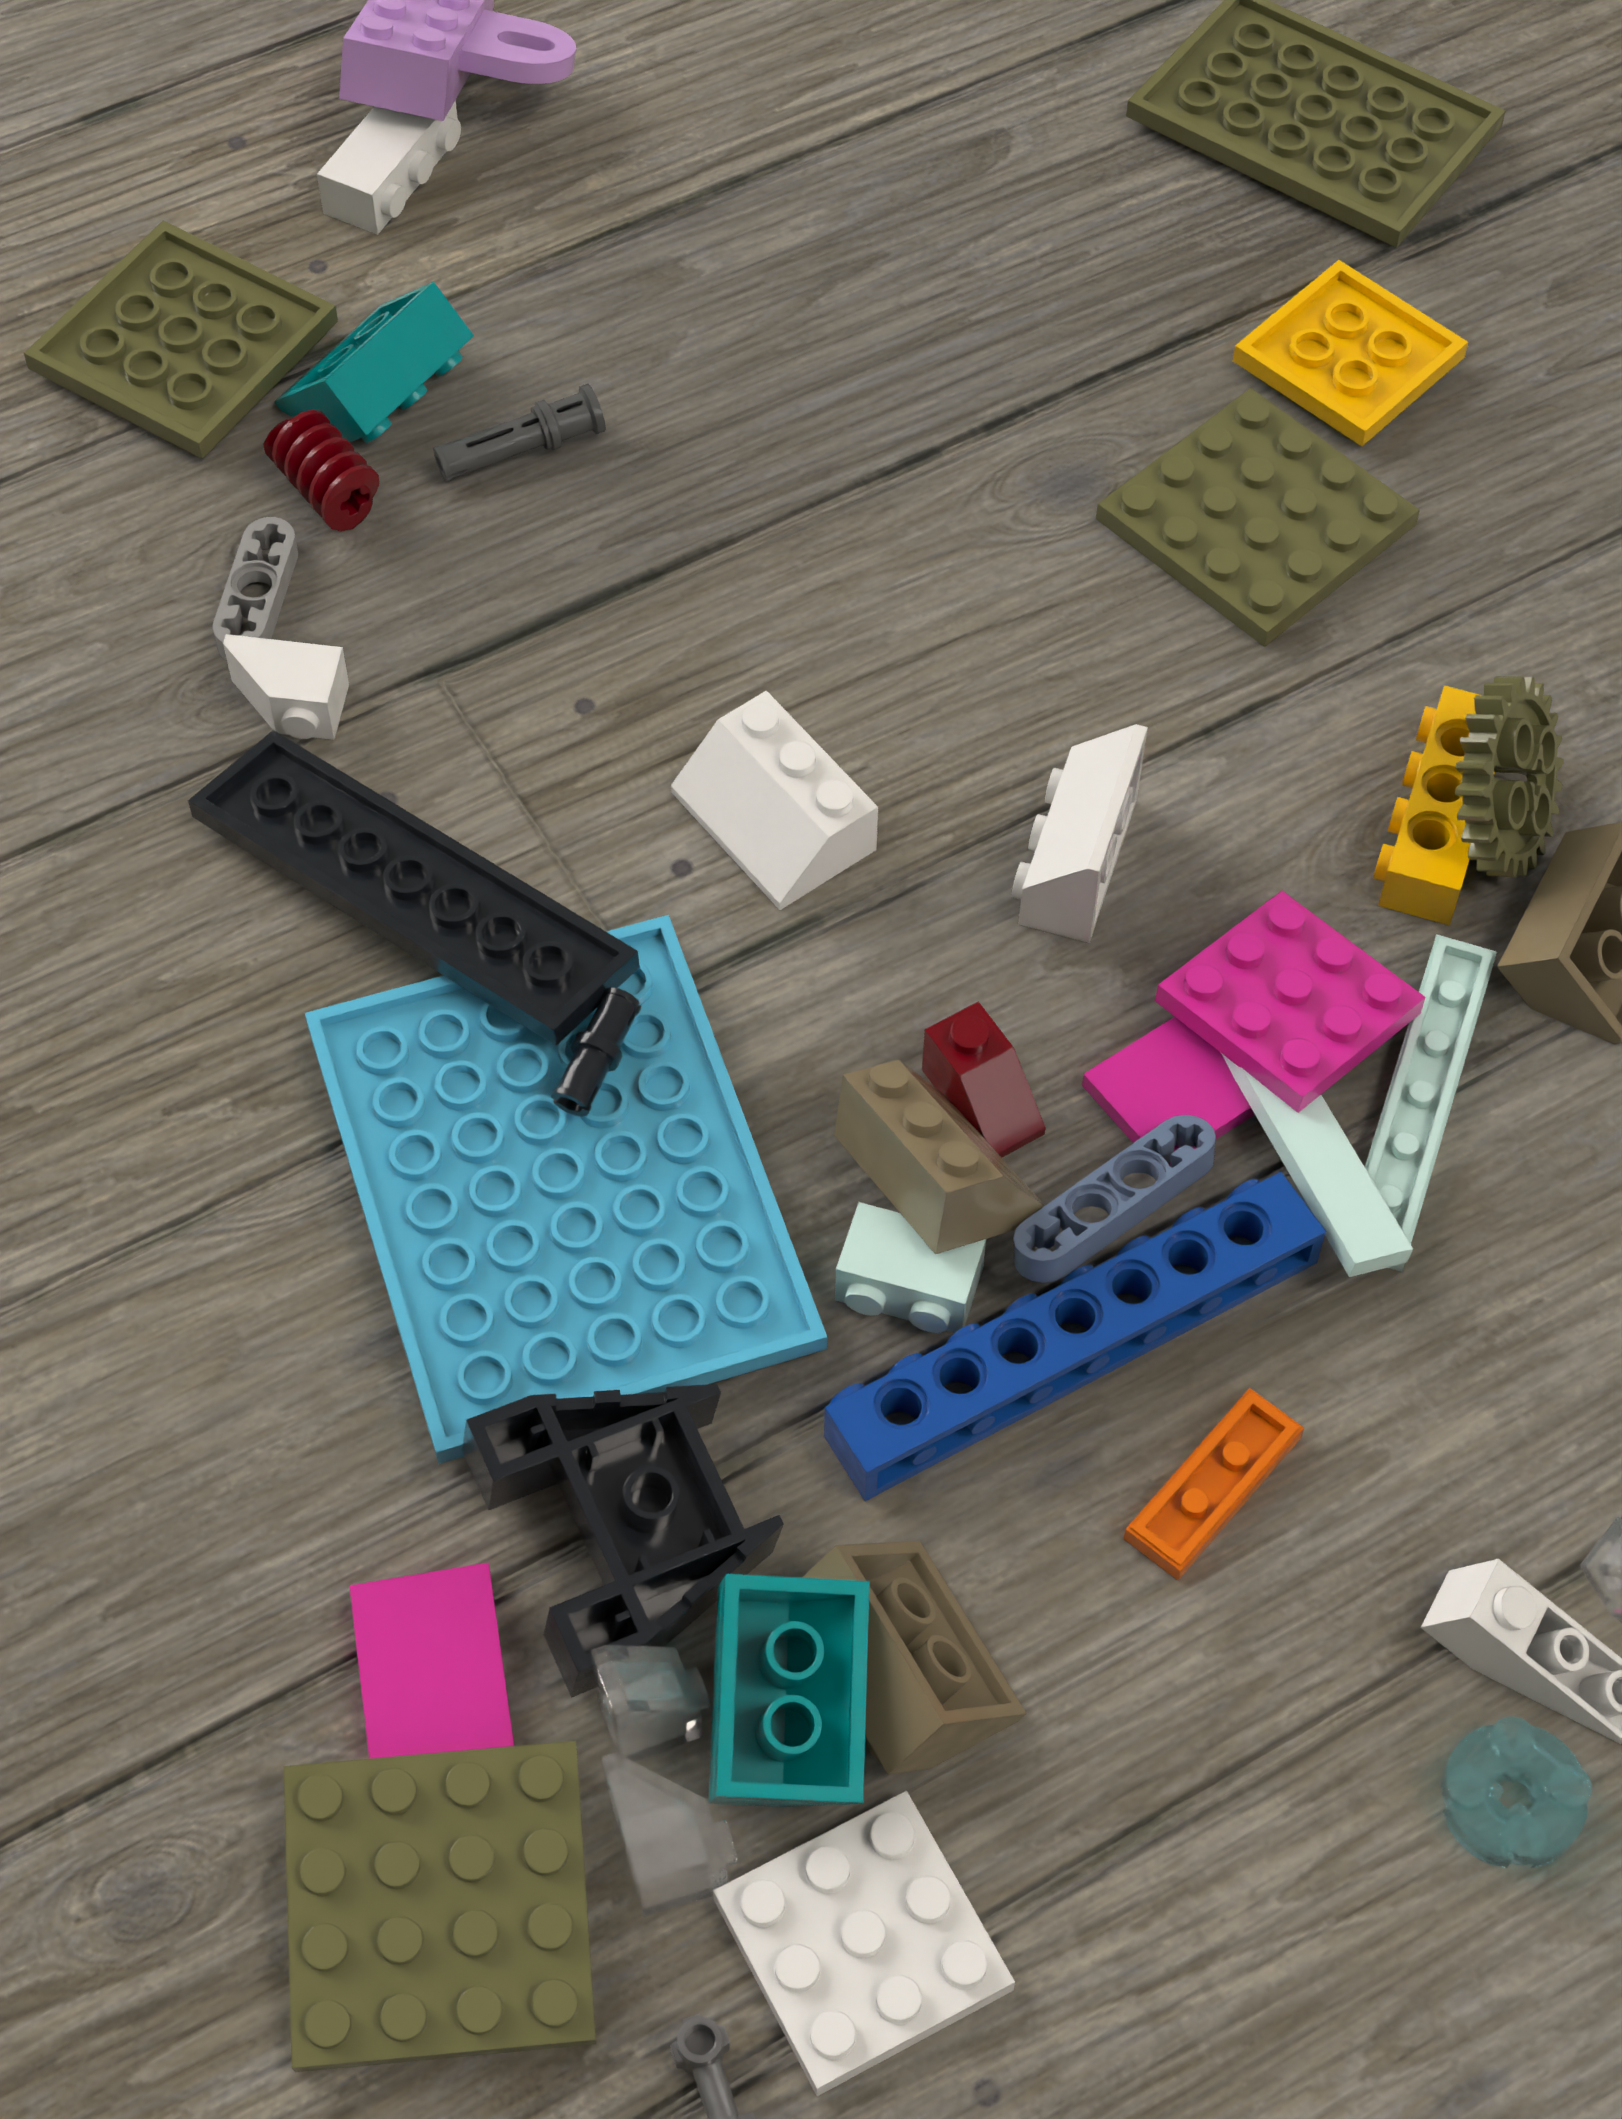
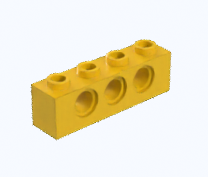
M1444 685L1438 707L1425 706L1416 736V741L1426 743L1424 753L1411 751L1402 786L1412 788L1409 799L1397 797L1387 832L1397 834L1398 838L1395 846L1383 843L1373 879L1384 882L1378 906L1446 925L1451 924L1469 863L1468 853L1470 843L1462 842L1461 840L1466 825L1465 820H1457V814L1463 805V798L1455 795V789L1462 783V774L1456 769V763L1464 760L1465 752L1461 747L1460 737L1469 736L1470 732L1466 716L1467 714H1476L1474 698L1479 694Z

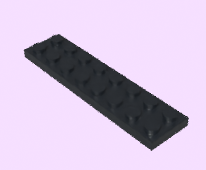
M274 730L188 800L193 818L555 1046L598 1007L606 988H618L640 967L638 951Z

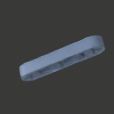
M1191 1115L1174 1116L1165 1120L1028 1217L1016 1228L1013 1237V1259L1017 1271L1023 1277L1041 1283L1053 1282L1066 1276L1206 1175L1213 1167L1215 1160L1216 1135L1214 1128L1207 1121ZM1177 1145L1180 1147L1179 1149L1174 1151V1146ZM1131 1173H1145L1152 1176L1156 1182L1150 1187L1138 1189L1126 1185L1122 1179ZM1094 1206L1102 1208L1109 1216L1100 1222L1089 1223L1078 1219L1074 1214L1081 1208ZM1055 1245V1251L1051 1252L1049 1249ZM1035 1246L1039 1248L1036 1251H1032V1248Z

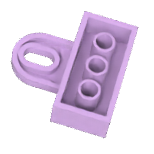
M368 0L343 37L339 99L444 121L471 73L527 84L557 82L565 79L573 72L576 44L571 36L552 25L494 12V0Z

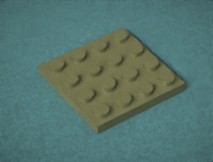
M163 220L24 352V356L29 370L203 459L338 322L336 305Z
M1249 388L1099 502L1096 519L1265 647L1416 526L1420 509L1255 390Z
M576 1741L283 1766L291 2058L294 2072L596 2044Z

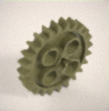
M1496 676L1494 677V683H1485L1484 696L1476 695L1474 698L1476 714H1467L1466 716L1470 732L1469 736L1460 737V744L1465 755L1464 760L1456 763V769L1462 774V783L1455 789V795L1463 798V805L1459 809L1457 820H1465L1466 823L1461 840L1462 842L1470 843L1469 860H1477V870L1486 871L1487 876H1526L1527 868L1535 869L1537 867V855H1545L1546 853L1544 836H1553L1551 815L1559 814V808L1554 799L1555 792L1561 791L1563 787L1562 783L1557 779V771L1564 764V759L1557 757V748L1562 741V735H1556L1554 730L1558 720V713H1549L1552 696L1543 695L1544 684L1535 683V677ZM1493 772L1522 774L1527 777V781L1498 779L1494 777Z

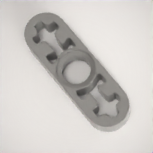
M260 518L249 524L243 533L213 621V633L217 650L225 660H227L223 645L225 635L239 636L244 625L243 617L248 618L250 631H244L241 636L272 638L298 559L294 529L287 521L281 518ZM273 543L268 554V563L263 559L262 550L268 549L270 544ZM263 582L271 586V589L260 597L252 598L241 594L242 589L250 583Z

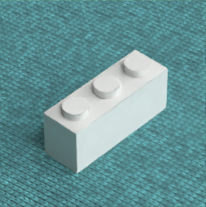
M456 100L444 121L374 106L317 173L323 214L378 235L392 217L395 218L402 212L406 200L419 184L427 182L433 167L447 151H452L457 145L461 134V124L457 118Z

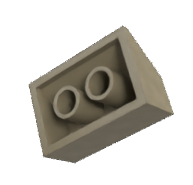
M1622 822L1565 832L1497 966L1530 1009L1612 1044L1622 1043Z
M900 1060L843 1075L834 1136L935 1254L1014 1231L1024 1220L1045 1206L941 1091Z
M920 1541L835 1545L802 1577L870 1581L865 1736L870 1753L883 1765L888 1775L931 1769L1015 1724L1027 1714Z

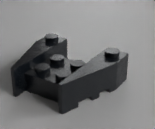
M717 1384L666 1387L665 1392L621 1395L620 1390L594 1391L593 1397L557 1399L556 1394L530 1395L466 1420L462 1451L488 1510L558 1484L604 1586L549 1607L543 1635L571 1698L637 1671L717 1601L718 1586L725 1574L747 1575L774 1551L784 1525L780 1515L744 1529L699 1434V1428L712 1424L721 1395Z

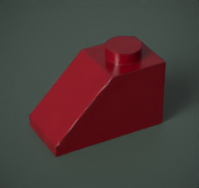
M979 1001L924 1030L922 1071L933 1086L954 1104L1001 1158L1045 1135L1046 1127L1016 1051Z

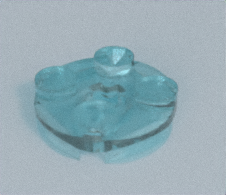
M1514 1716L1501 1718L1495 1724L1482 1726L1466 1735L1450 1755L1443 1770L1441 1788L1443 1787L1442 1797L1445 1803L1443 1813L1447 1826L1453 1836L1473 1856L1490 1865L1508 1868L1509 1864L1520 1866L1533 1864L1531 1868L1545 1866L1566 1853L1585 1824L1588 1800L1592 1793V1784L1589 1776L1581 1768L1575 1755L1561 1740L1546 1730L1531 1726L1524 1719ZM1507 1780L1512 1783L1519 1781L1529 1789L1527 1796L1533 1803V1806L1527 1809L1524 1805L1517 1803L1510 1809L1505 1807L1499 1801L1504 1790L1498 1782Z

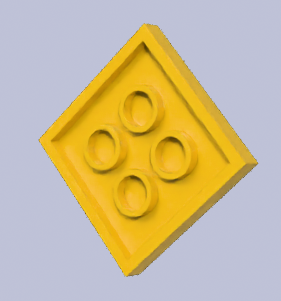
M1338 260L1237 343L1234 349L1233 362L1346 437L1363 446L1463 360L1468 341Z

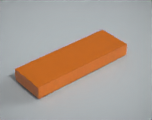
M1249 1388L1125 1529L1123 1539L1176 1580H1179L1301 1439L1304 1427Z

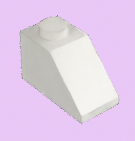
M225 635L223 645L232 682L274 731L299 739H335L349 687L343 647Z

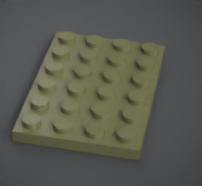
M1224 0L1132 95L1127 103L1126 117L1397 248L1502 127L1506 110L1269 0Z

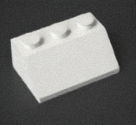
M767 691L719 718L671 784V793L779 910H782L873 853L877 848L878 806Z
M1135 724L1072 746L1064 770L1053 768L1045 795V803L1051 804L1048 816L1037 814L1028 845L1029 850L1035 851L1031 864L1020 862L1012 888V897L1021 900L1018 924L1090 943L1137 801L1148 727Z

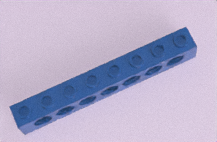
M1282 1172L1261 1182L1258 1179L1248 1180L1236 1187L1225 1201L1207 1210L1197 1207L1186 1212L1175 1221L1172 1228L1151 1239L1148 1236H1140L1133 1239L1120 1249L1116 1257L1095 1268L1092 1265H1084L1075 1269L1063 1279L1060 1286L1039 1297L1036 1294H1028L1017 1299L1005 1310L1002 1316L983 1326L977 1323L969 1324L955 1332L948 1339L946 1345L924 1356L920 1353H915L901 1359L890 1369L888 1375L866 1386L862 1383H857L846 1387L836 1394L830 1401V1404L825 1407L824 1438L864 1501H867L1315 1265L1318 1262L1326 1231ZM1229 1237H1244L1253 1244L1239 1245L1232 1242ZM1187 1265L1199 1273L1192 1275L1183 1274L1176 1271L1173 1266ZM1120 1294H1133L1142 1299L1143 1302L1128 1304L1116 1296ZM1064 1323H1077L1086 1328L1087 1331L1073 1334L1063 1330L1060 1325ZM1009 1352H1019L1031 1360L1026 1363L1015 1364L1005 1360L1002 1355ZM951 1382H963L974 1390L966 1394H955L945 1389L944 1386ZM894 1412H905L912 1415L916 1420L910 1424L897 1425L889 1422L885 1417Z

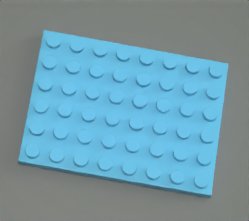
M669 915L606 931L638 951L640 967L618 988L639 1000L638 1005H641V1010L635 1017L620 1047L622 1059L615 1071L607 1073L587 1116H575L560 1109L554 1104L551 1094L557 1088L573 1056L570 1046L578 1032H583L587 1029L596 1009L557 1046L444 975L305 1013L309 1033L439 1464L465 1457L462 1447L467 1419L530 1395L556 1394V1398L559 1399L593 1397L594 1391L620 1390L621 1395L665 1392L666 1387L708 1385L827 1349V1334Z

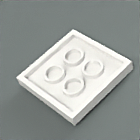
M907 1791L713 1890L714 1901L816 2096L827 2092L1014 1990L1015 1981Z

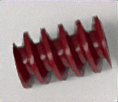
M312 409L301 412L293 418L278 423L269 432L263 443L265 454L286 476L288 481L298 489L302 497L311 504V507L323 517V521L331 529L338 531L351 530L364 521L371 511L373 497L380 484L379 475L371 466L367 465V461L358 452L354 451L351 443L346 438H342V433L334 425L330 424V420L322 411Z

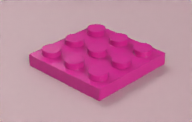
M1280 891L1158 984L1155 1002L1299 1113L1421 1014L1426 997L1284 891Z

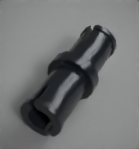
M613 987L605 989L587 1029L583 1032H578L570 1046L573 1056L557 1088L551 1094L554 1104L567 1113L581 1117L587 1116L607 1073L615 1071L622 1059L620 1047L635 1017L641 1010V1005H638L639 1000L622 989Z

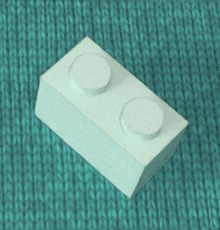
M859 1202L836 1267L835 1300L846 1303L852 1310L861 1314L879 1315L883 1313L909 1320L914 1326L927 1332L941 1333L949 1331L955 1333L965 1327L984 1266L986 1239L935 1254L901 1213Z

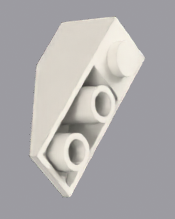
M1500 1559L1449 1570L1421 1628L1473 1670L1622 1744V1658Z

